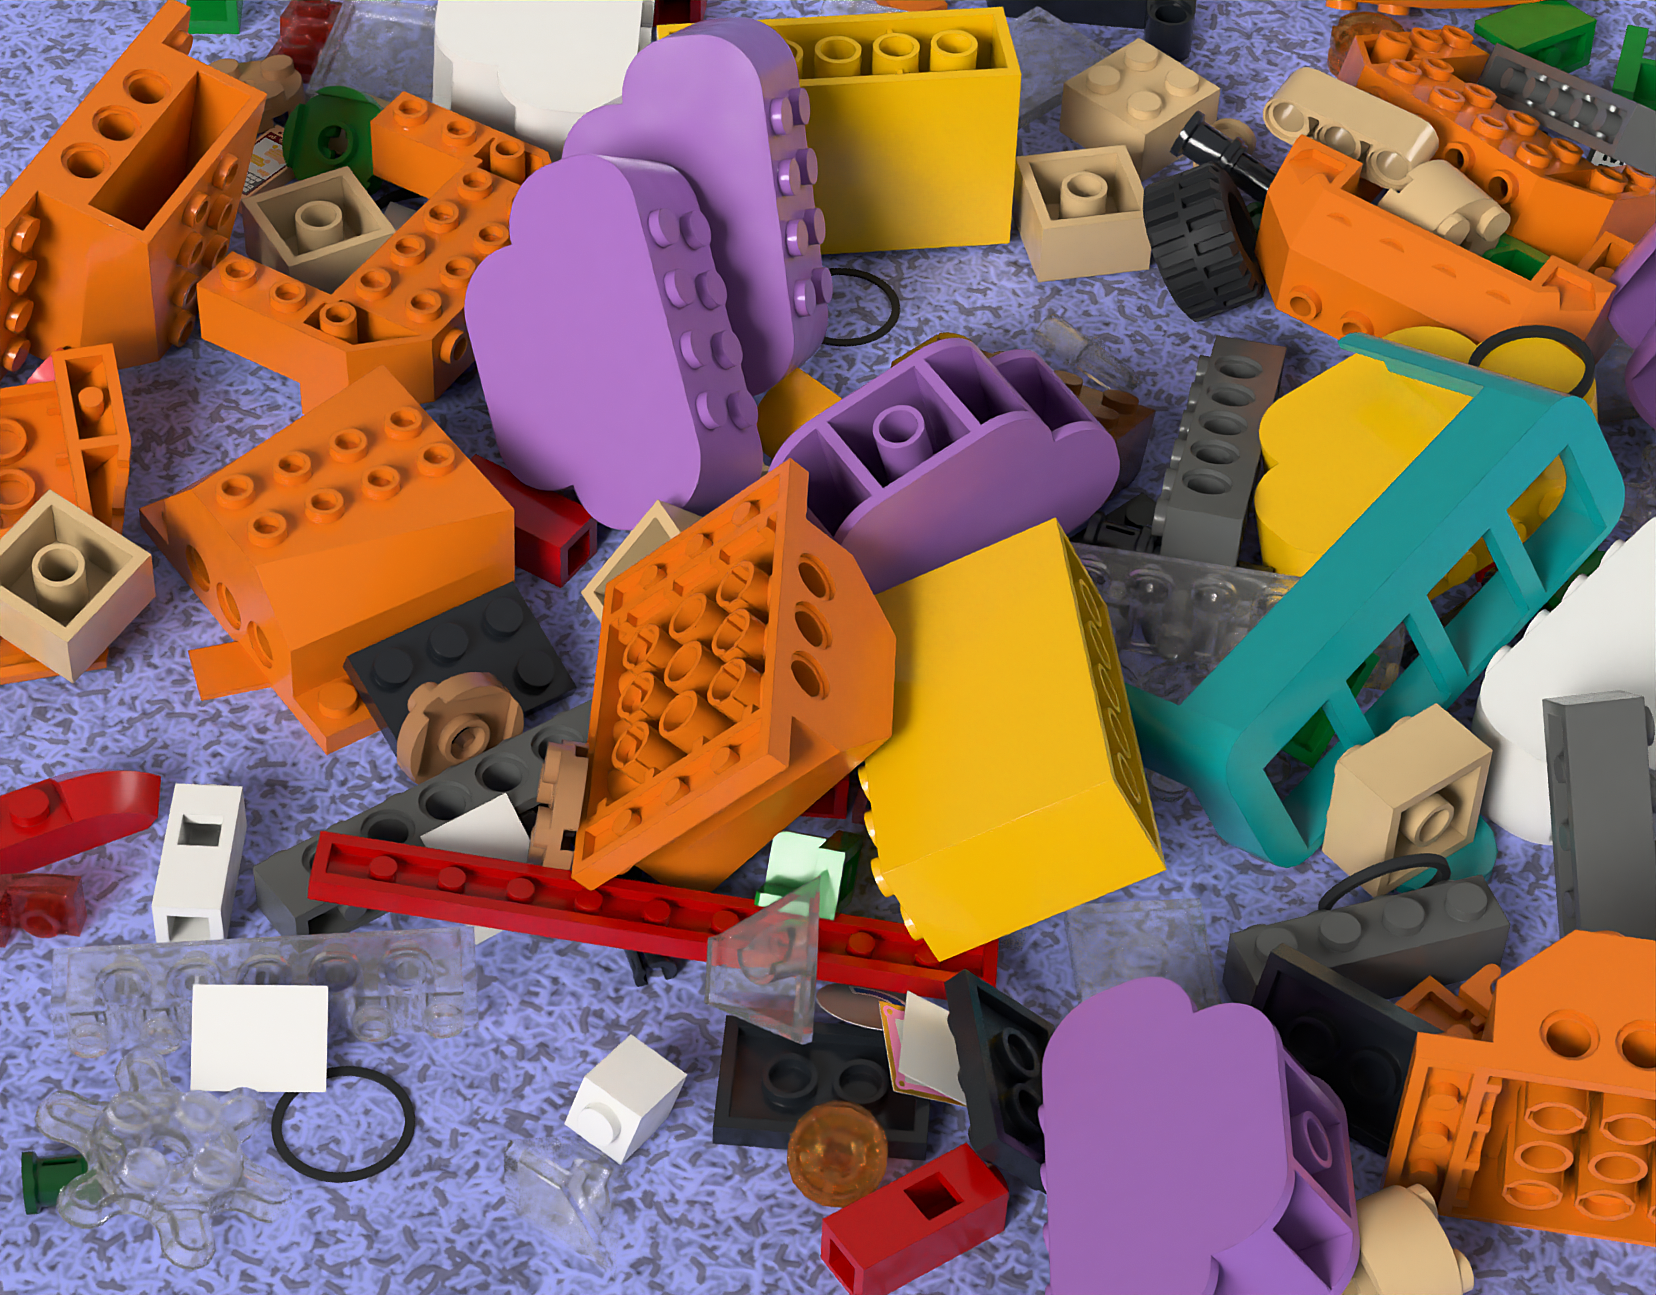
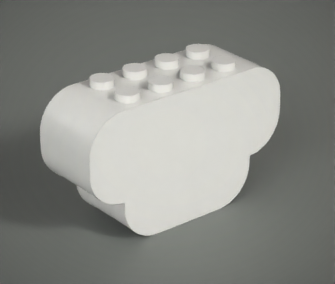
M438 0L434 33L432 103L546 150L552 163L561 160L565 140L573 125L589 111L622 96L623 81L630 63L643 48L651 44L655 0Z
M1656 517L1649 520L1626 542L1622 539L1615 541L1603 556L1599 567L1589 577L1585 574L1579 575L1568 587L1562 602L1551 612L1547 609L1540 611L1529 624L1524 638L1513 648L1509 645L1500 648L1486 668L1470 732L1493 750L1480 814L1521 839L1537 844L1553 845L1542 699L1617 690L1644 696L1645 705L1651 710L1655 725L1654 742L1651 746H1648L1649 772L1656 779ZM1656 813L1653 814L1654 840H1656Z

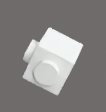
M630 1034L584 1076L564 1124L621 1165L669 1117L687 1074Z

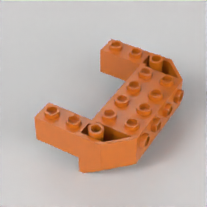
M1445 25L1439 30H1426L1415 27L1411 32L1397 33L1391 30H1381L1380 34L1355 36L1337 79L1429 122L1439 138V148L1430 161H1448L1493 198L1510 215V224L1504 233L1550 257L1554 255L1577 266L1605 231L1636 245L1655 223L1656 177L1627 164L1615 167L1596 166L1582 157L1584 151L1578 145L1562 138H1552L1539 130L1540 123L1532 116L1516 110H1507L1496 103L1497 96L1495 93L1477 84L1490 54L1472 44L1474 38L1468 32L1455 26Z
M402 91L370 121L373 175L426 197L429 200L332 294H328L231 251L196 284L201 338L299 382L302 414L304 415L381 364L390 371L419 404L435 402L475 361L464 311L469 281L478 265L488 255L498 249L511 245L509 219L514 198L521 185L532 173L552 163L548 151Z
M1303 134L1295 140L1267 190L1254 253L1258 259L1276 309L1338 340L1354 332H1363L1382 338L1398 330L1430 326L1455 331L1478 345L1489 337L1510 328L1543 325L1566 330L1583 340L1590 348L1596 365L1619 337L1608 318L1617 285L1608 281L1635 244L1605 231L1577 266L1552 255L1530 281L1371 204L1384 188L1360 177L1363 163ZM1559 342L1560 344L1568 348L1570 351H1572L1579 358H1581L1580 355L1571 347Z

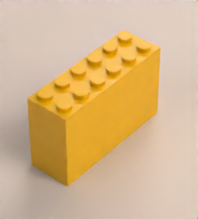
M1003 7L757 20L774 29L788 44L796 61L800 88H805L809 96L810 119L808 124L805 125L807 148L814 150L818 165L817 181L812 187L815 208L822 210L825 220V239L820 244L821 255L1010 243L1022 74ZM694 23L657 25V40Z
M1056 517L874 595L896 636L892 736L864 760L865 765L858 767V777L863 791L871 803V810L864 813V820L868 833L878 851V857L871 859V868L875 881L886 898L895 895L900 903V911L905 926L915 941L924 938L938 961L941 962L1167 870L1108 608Z

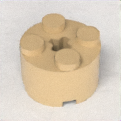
M1432 160L1416 166L1407 173L1413 181L1400 193L1391 187L1377 205L1479 256H1482L1487 250L1495 249L1500 236L1507 230L1510 224V215L1493 198L1445 160Z
M1415 1184L1408 1188L1392 1185L1356 1200L1360 1253L1355 1272L1341 1295H1463L1473 1289L1474 1275L1470 1263L1461 1251L1455 1248L1452 1249L1443 1228L1438 1222V1211L1435 1201L1423 1185Z

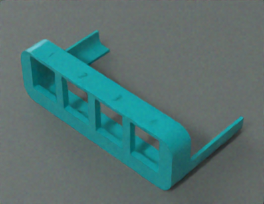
M1363 332L1349 333L1338 340L1337 343L1341 349L1383 361L1390 372L1474 398L1180 705L1124 682L1143 767L1190 787L1216 832L1227 844L1283 868L1300 865L1312 856L1324 841L1327 824L1326 815L1330 806L1335 777L1334 769L1337 760L1349 748L1355 745L1363 746L1389 731L1403 717H1413L1436 703L1444 710H1447L1488 666L1497 651L1507 645L1607 538L1618 523L1625 500L1623 478L1593 411L1584 399ZM1559 455L1567 476L1563 498L1553 513L1522 544L1507 513V509ZM1482 536L1498 571L1451 622L1443 628L1427 594ZM1403 621L1420 655L1363 714L1346 680ZM1322 707L1339 741L1281 802L1263 768Z

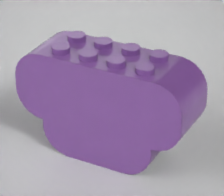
M730 17L694 23L643 48L634 57L626 71L622 96L589 111L573 125L564 143L562 159L577 154H593L652 160L673 167L686 178L696 195L700 212L705 216L710 226L711 242L709 246L716 272L721 276L726 287L727 300L725 307L731 330L737 336L742 348L741 368L747 391L752 396H756L771 389L795 368L811 358L819 349L827 331V303H830L832 299L833 284L829 269L822 266L820 244L825 239V220L822 210L815 208L812 185L817 181L818 165L814 150L807 148L805 125L808 124L810 119V101L806 89L800 88L795 58L785 40L770 26L750 18Z
M577 154L536 170L524 181L514 198L509 219L511 245L494 251L478 265L469 281L465 296L466 326L500 455L510 472L530 487L549 491L575 490L587 512L598 522L613 529L633 530L658 499L704 517L760 479L763 466V452L756 425L758 421L757 405L752 395L747 391L741 368L742 348L737 336L731 330L725 307L727 300L726 287L715 269L709 246L711 242L710 226L705 216L700 212L696 195L689 182L679 171L665 163L652 160Z
M948 338L921 348L803 424L780 447L770 465L768 473L789 458L809 472L806 519L854 556L871 591L876 595L1055 517L1065 534H1068L1089 519L1106 501L1116 484L1120 470V460L1113 437L1037 353L1027 349H1014L1002 352L988 359L973 342L963 338Z
M1150 976L1136 978L1097 993L1080 1003L1062 1020L1051 1036L1044 1053L1042 1063L1043 1104L1038 1109L1039 1122L1045 1138V1162L1041 1165L1040 1174L1047 1193L1048 1222L1043 1226V1238L1049 1253L1050 1283L1045 1288V1295H1341L1355 1272L1360 1253V1236L1346 1111L1342 1101L1331 1087L1320 1078L1309 1074L1285 1048L1276 1027L1262 1012L1252 1006L1241 1003H1223L1198 1011L1193 999L1177 983L1166 978Z

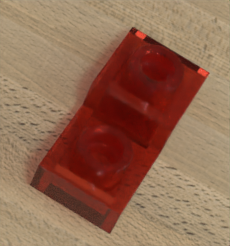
M291 0L280 16V38L266 58L273 55L290 56L293 59L295 70L301 74L303 83L319 85L343 29L347 14V3L330 0Z
M45 873L0 875V947H6L13 927L23 928L27 933L39 938H52L57 934L80 937L87 919L81 876Z

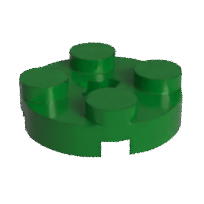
M327 86L315 91L318 95L310 98L305 105L299 103L291 112L286 122L282 138V153L286 166L293 169L294 175L299 181L348 166L370 196L375 194L381 188L383 179L373 175L370 121L384 108L368 94L346 86ZM341 129H344L346 139H348V146L346 151L339 158L335 159L336 151L328 148L330 137L338 138L341 134Z

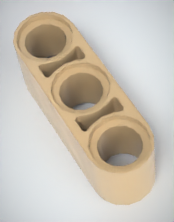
M1309 67L1295 70L1269 99L1263 109V119L1266 127L1282 141L1293 145L1301 134L1363 163L1360 177L1386 189L1392 187L1396 191L1403 190L1413 181L1407 173L1416 166L1430 161L1439 148V138L1435 129L1421 117Z

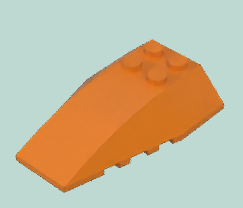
M113 343L53 351L51 356L55 380L0 388V539L49 489L122 535L132 444ZM0 636V685L59 676V674ZM109 646L86 671L107 668Z

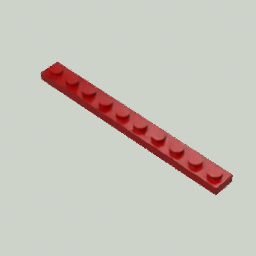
M320 831L309 878L307 899L903 994H907V991H910L917 996L947 1000L944 982L964 969L996 988L999 939L939 962L924 938L915 941L904 923L842 913L835 920L757 906L754 905V899L616 877L590 891L571 878L572 870L543 867L541 865L327 831Z

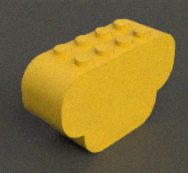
M1430 326L1406 328L1382 337L1386 340L1468 364L1475 349L1480 345L1474 344L1468 338L1455 331ZM1524 338L1505 343L1491 351L1479 365L1480 368L1563 393L1572 391L1579 384L1585 373V364L1581 358L1559 342L1547 338ZM1355 353L1284 395L1267 409L1259 426L1264 476L1258 483L1254 494V507L1262 564L1265 567L1275 568L1270 589L1273 606L1280 601L1474 397L1390 372L1383 361ZM1594 378L1591 388L1582 399L1590 406L1598 422L1596 380ZM1559 455L1507 509V513L1522 543L1553 513L1563 498L1567 476ZM1482 536L1427 594L1430 601L1455 585L1464 583L1473 574L1494 562Z

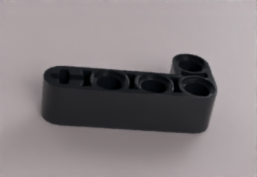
M986 0L987 7H1003L1005 16L1010 18L1144 29L1143 40L1178 62L1187 59L1191 52L1196 0Z

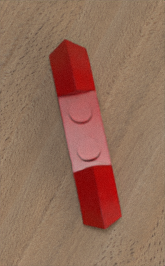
M86 769L54 776L1 795L0 882L148 829L158 818L161 776L140 771Z

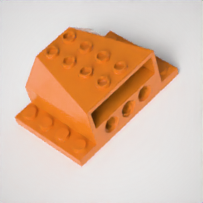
M176 0L166 1L0 197V381L8 371L17 372L25 362L28 353L45 361L51 355V352L60 347L66 350L113 343L118 370L158 362L172 344L179 348L182 347L193 330L195 316L199 312L196 284L226 257L230 237L268 94L188 56L193 44V35L188 33L191 7Z
M383 364L238 459L169 497L139 508L141 528L233 641H239L269 679L272 689L326 755L380 731L343 668L347 656L512 581L515 583L514 508Z
M791 458L606 584L587 739L589 744L587 758H589L579 828L578 832H576L571 874L572 879L590 891L616 875L625 874L635 865L663 885L711 893L769 843L779 832L784 830L892 736L896 636L854 556L806 519L809 472Z
M1575 929L1497 980L1481 1041L1472 1040L1462 1034L1452 1032L1439 1034L1417 1032L1380 1182V1190L1392 1185L1408 1188L1412 1185L1420 1184L1432 1195L1438 1215L1656 1247V941L1626 937L1618 932L1608 930L1591 932Z

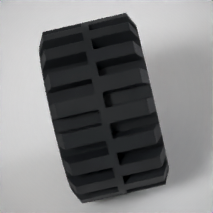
M1216 161L1204 163L1145 187L1143 216L1151 250L1168 291L1178 307L1194 322H1199L1264 297L1266 281L1254 253L1257 241L1254 224L1236 184Z

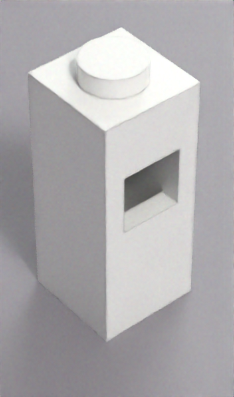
M175 783L151 906L157 946L226 948L247 829L243 786Z

